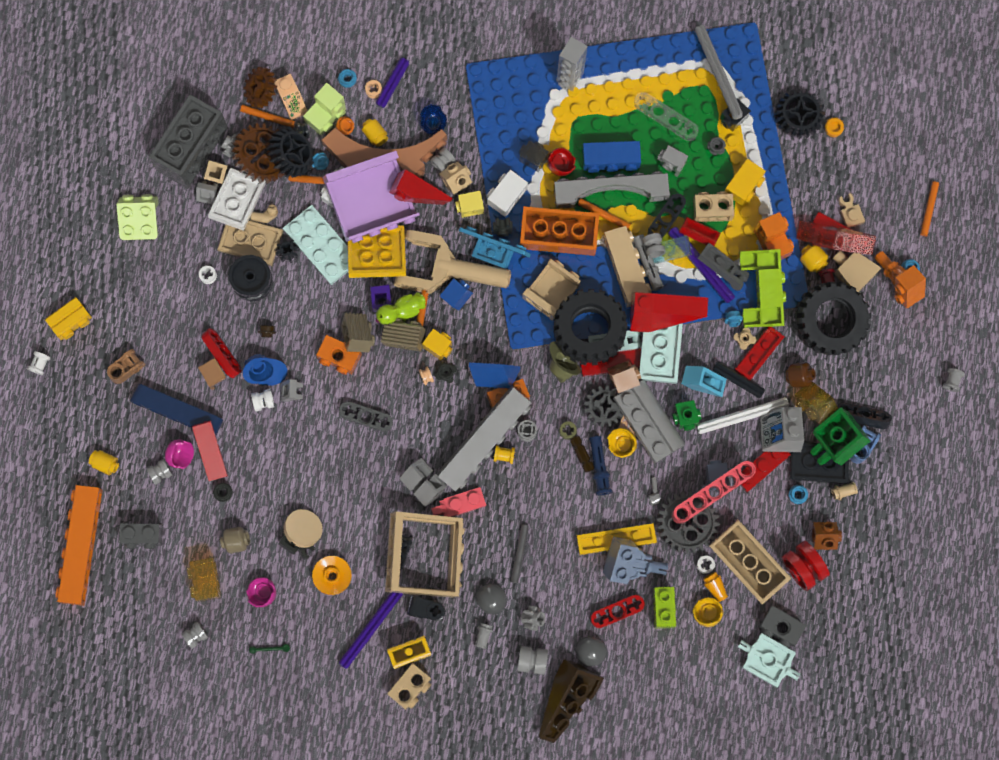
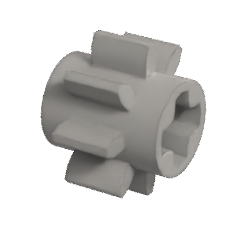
M236 134L232 135V137L227 135L220 146L224 149L222 154L229 158L232 155H236V153L231 152L236 147L233 145V142L237 140Z
M529 606L528 610L522 612L521 622L525 624L524 628L538 631V626L541 627L545 623V614L542 612V608Z

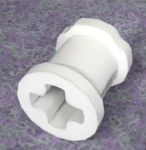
M34 351L33 354L35 356L27 370L44 375L43 370L50 357Z

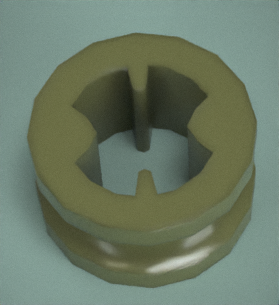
M569 421L564 422L560 426V436L565 440L575 437L577 433L576 425ZM565 426H569L574 432H571V435H567L566 432H563V429L566 428Z

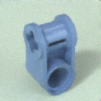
M865 425L862 426V430L871 441L861 449L863 457H858L855 454L850 458L856 464L864 462L869 457L881 436L880 433L876 434L866 429Z

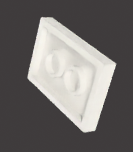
M230 168L208 217L244 231L264 189L265 180L261 184H259L258 178L252 182V176L245 178L246 173H239L238 170Z

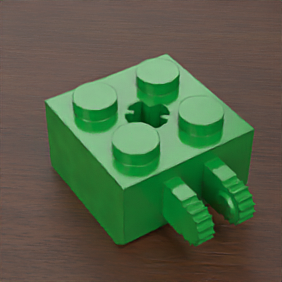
M840 407L814 429L813 434L820 443L810 453L812 456H816L823 450H826L817 460L818 464L823 465L832 458L834 462L842 466L871 440L852 415Z

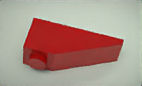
M406 169L397 174L389 193L394 195L395 199L404 202L444 205L452 200V197Z

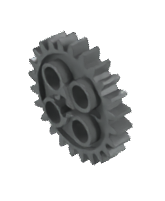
M681 491L680 497L674 494V500L667 498L669 505H661L665 511H659L658 514L662 518L656 520V522L662 523V525L657 527V530H663L660 537L667 538L664 544L670 542V549L676 546L677 553L684 549L685 554H688L689 549H691L692 553L695 554L696 548L702 552L703 544L709 547L710 543L708 540L715 541L712 534L719 533L714 528L720 526V523L715 522L720 516L714 515L713 513L717 508L711 509L710 506L691 518V524L703 530V533L698 532L692 525L685 526V523L679 524L680 528L678 530L670 527V521L673 520L672 511L692 496L691 491H689L687 496H685L683 491ZM698 498L693 499L694 507L701 508L702 501ZM678 509V515L685 519L686 514L681 509ZM697 516H704L706 518V524H699L697 522ZM688 531L695 533L696 539L694 541L687 539L686 533Z

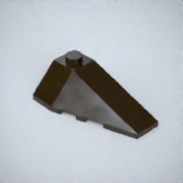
M563 659L554 677L538 737L555 743L570 725L569 719L575 713L579 715L583 710L581 705L587 698L591 701L604 678L576 662Z

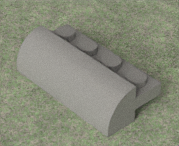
M645 380L639 382V386L622 392L614 397L613 400L617 403L620 411L655 464L686 444Z

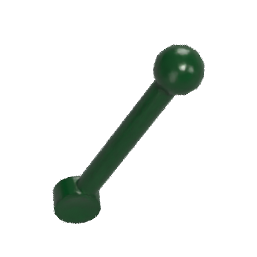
M285 644L281 647L256 648L255 646H251L249 648V652L251 654H254L259 651L283 650L284 652H288L290 650V646L288 644Z

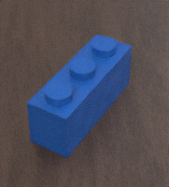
M640 141L583 143L584 171L588 170L590 173L599 172V170L615 172L618 169L635 171L637 168H640Z

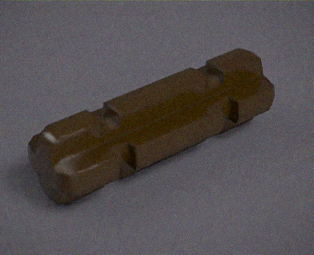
M580 436L571 438L570 442L575 447L580 463L583 464L584 472L592 471L594 465L590 461L585 446L581 444Z

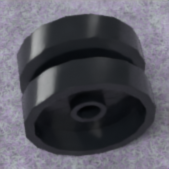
M244 255L236 259L230 267L228 273L229 282L236 295L241 299L250 302L259 301L265 298L271 291L273 286L272 273L266 261L259 256Z

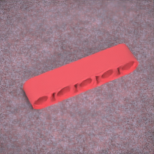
M744 461L674 508L672 519L676 523L682 524L750 479L756 471L754 464L750 461ZM742 466L749 468L750 474L748 476L742 474ZM726 477H731L734 480L733 486L726 485ZM709 488H716L718 496H710ZM693 499H700L702 507H694ZM678 509H683L686 512L685 519L677 517Z

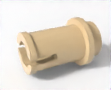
M851 482L839 487L837 485L831 489L834 500L838 499L840 501L843 497L857 494L858 490L856 484Z

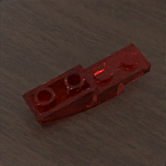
M800 220L796 239L810 242L812 245L872 255L877 236L842 227L835 228Z

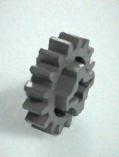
M599 386L598 392L592 389V396H586L588 401L584 402L583 406L588 408L584 410V413H589L587 420L593 419L594 426L598 422L600 423V428L604 424H607V427L610 428L611 422L616 425L618 423L617 418L622 419L623 415L620 413L621 411L617 403H613L610 397L614 398L617 396L615 388L609 391V386H606L605 390H602V387ZM602 395V398L599 401H593L596 397ZM604 401H605L606 407H608L607 410L605 411V413H604V410H603V407H602V404L604 403ZM616 413L613 417L607 419L608 414Z

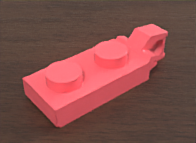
M481 487L444 498V500L439 501V506L433 507L431 510L432 514L436 516L443 514L446 517H454L485 507L486 503Z

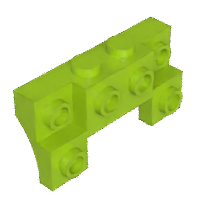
M780 249L739 251L740 270H756L758 306L756 308H742L743 327L784 326L783 302H786V292L782 289V283H785V273L781 270Z

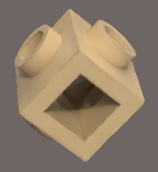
M458 161L450 164L439 173L446 188L452 194L464 190L472 183L469 177L471 172L466 165L462 166Z

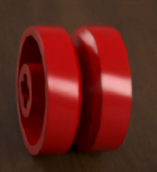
M804 540L795 547L796 553L789 551L781 558L784 566L796 583L807 592L816 585L815 579L822 581L830 575V572L818 552Z

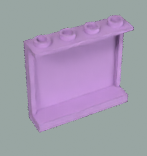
M397 151L326 174L322 177L346 242L352 240V243L363 240L362 236L367 234L373 237L381 234L380 230L384 228L390 231L398 228L397 224L404 222L405 225L415 222V218L420 215L415 212L412 202L399 201L394 198L393 194L389 193L397 174L401 172L396 160L399 158Z

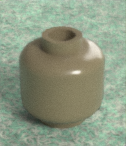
M243 527L229 528L224 530L223 537H220V544L222 549L225 548L229 554L242 552L250 545V536Z

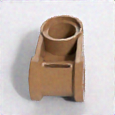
M130 349L108 367L107 374L112 382L121 384L133 374L139 372L145 366V363L140 361L135 355L134 349ZM121 370L122 373L119 377H113L114 371Z

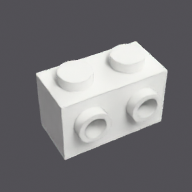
M511 170L507 174L504 173L498 180L499 185L496 188H492L487 194V204L504 217L509 214L528 189V182Z

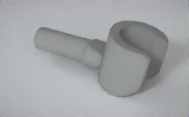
M656 477L651 478L653 494L648 495L651 506L660 503Z

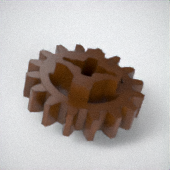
M257 67V69H252L253 74L248 73L249 79L245 80L246 86L243 89L246 90L244 97H248L246 102L250 103V106L263 108V106H268V101H273L272 95H276L274 90L277 88V85H274V83L277 81V78H273L275 73L270 72L271 69Z

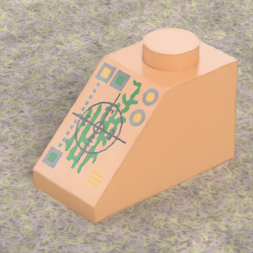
M288 74L277 79L274 84L277 85L276 90L290 119L294 120L305 115L307 108L292 75Z

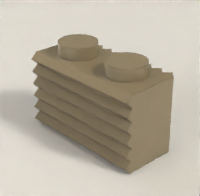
M346 312L341 323L346 351L369 353L371 346H374L375 342L374 335H371V322L368 321L366 314H348Z
M396 319L392 324L384 325L381 343L387 347L421 352L426 329L419 322L410 321V324L403 323V320Z

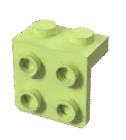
M144 194L141 197H134L133 195H123L116 203L120 239H156L158 236L156 218L158 197H153L151 194Z

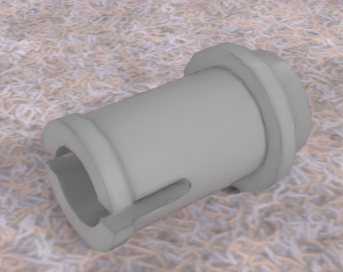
M481 623L478 626L479 632L474 646L486 649L490 633L493 630L492 626Z

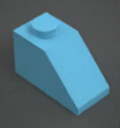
M686 366L681 384L692 390L722 397L727 379L702 366Z

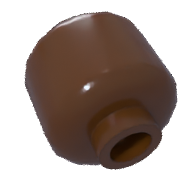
M807 362L793 363L786 370L785 377L787 383L792 387L802 388L809 387L812 384L816 373L814 368Z

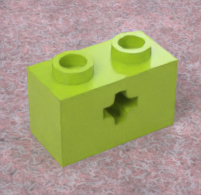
M655 587L653 589L654 628H675L674 587Z

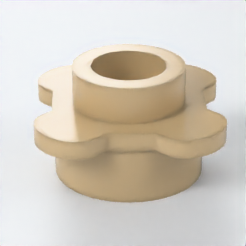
M743 328L740 333L734 334L733 338L742 350L747 349L750 344L756 343V337L752 336L749 328Z

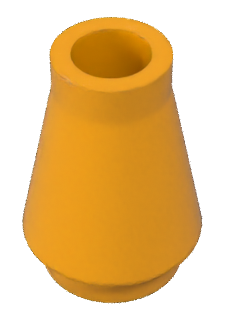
M713 572L703 578V585L718 602L728 597L721 575Z

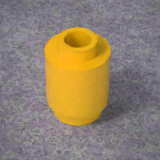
M368 119L363 123L362 132L372 145L380 147L388 140L387 132L377 119Z
M94 450L88 461L92 468L107 475L115 473L119 467L118 458L102 450Z

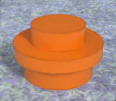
M347 116L340 117L336 122V129L344 135H349L354 129V122Z

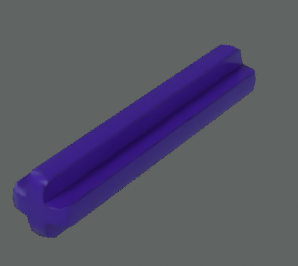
M402 57L399 59L376 100V104L379 107L384 108L387 105L409 65L407 59Z

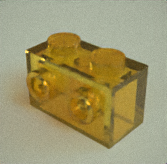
M814 382L809 387H804L794 394L797 400L796 406L802 407V412L804 411L811 421L815 420L819 424L823 423L838 410L834 398Z
M207 558L189 562L190 567H187L189 579H192L193 586L190 587L191 597L195 598L197 602L221 598L216 560L214 558Z

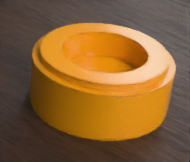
M831 118L826 122L824 129L828 136L838 137L844 130V124L838 118Z

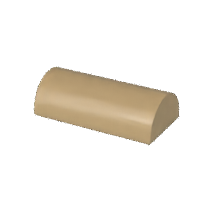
M739 520L709 545L762 605L792 579Z

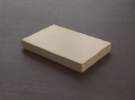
M250 220L244 231L225 225L217 250L237 257L244 255L259 256L266 261L267 265L272 266L278 250L277 244H280L283 230Z

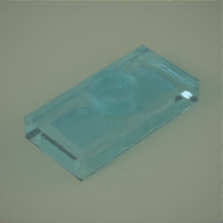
M686 235L661 242L665 247L666 253L660 257L653 258L655 264L692 255L689 237Z

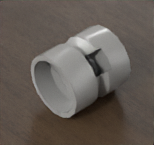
M521 646L517 671L528 673L532 670L534 674L545 675L548 650L537 648L533 651L532 647Z

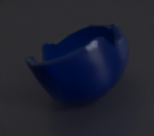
M427 105L420 112V127L427 134L435 135L441 129L444 130L446 128L447 115L443 113L439 105Z

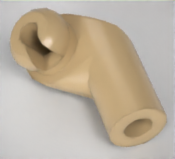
M269 205L263 213L253 211L251 221L269 223L278 215L277 207Z

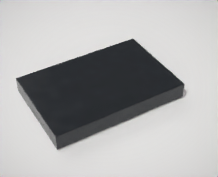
M804 442L801 452L790 453L789 480L848 484L849 460L841 466L831 458L825 464L819 465L817 460L826 450H823L816 456H812L810 453L818 443Z

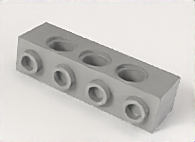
M573 37L569 39L559 55L556 81L561 88L573 91L584 74L588 48L587 45Z

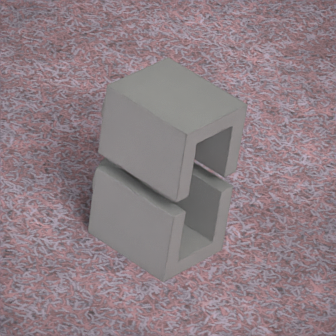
M421 458L410 465L399 479L410 491L413 490L415 492V497L426 507L435 501L448 486L437 474L433 475L429 481L426 480L433 470Z

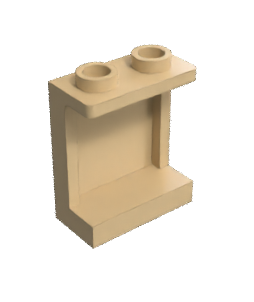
M550 259L547 266L530 288L525 290L522 298L551 320H554L556 310L560 308V303L563 300L566 301L567 296L570 294H574L580 286L581 280H579L580 277L575 272H568L564 269V265L560 261Z

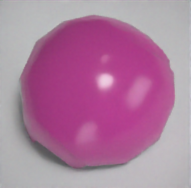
M181 439L170 442L165 450V460L173 468L185 469L194 457L193 445Z
M265 577L256 578L251 581L246 590L249 604L255 607H266L272 604L276 598V587L273 581Z

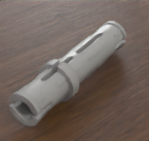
M638 235L633 238V242L638 250L645 274L648 276L652 290H660L664 288V285L658 273L659 268L655 266L653 258L647 257V247L643 243L644 235Z

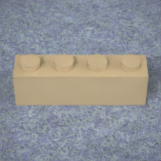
M624 226L604 232L603 238L626 307H630L632 293L652 292L649 283H645L644 277H646L643 266L639 265L638 259H640L638 250L633 248L632 242L634 239L632 232L628 231L627 227Z

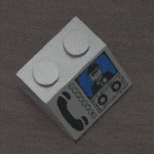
M781 407L760 416L762 452H801L804 443L802 407Z

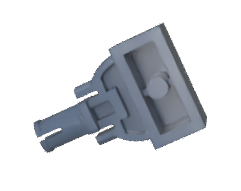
M613 537L603 574L609 581L628 584L629 580L640 576L647 577V574L650 572L666 575L667 571L664 570H668V564L652 561V556L644 553L630 539Z

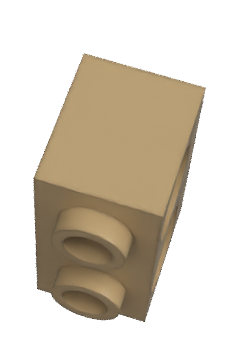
M701 192L695 195L693 199L694 221H732L734 217L733 194L717 192L716 194L709 195L708 192ZM705 203L709 209L703 210L699 204ZM725 203L727 209H721L718 204Z
M412 663L388 692V695L405 710L408 707L412 709L419 701L417 696L421 692L425 694L432 685L429 683L431 678ZM415 675L423 677V682L419 686L412 684V678ZM403 690L410 692V698L407 701H401L399 698V694Z

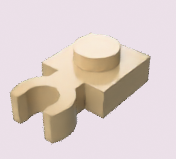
M851 193L848 194L849 202H845L842 196L839 197L838 202L844 207L840 213L845 226L851 228L865 223L859 204L853 206V195Z

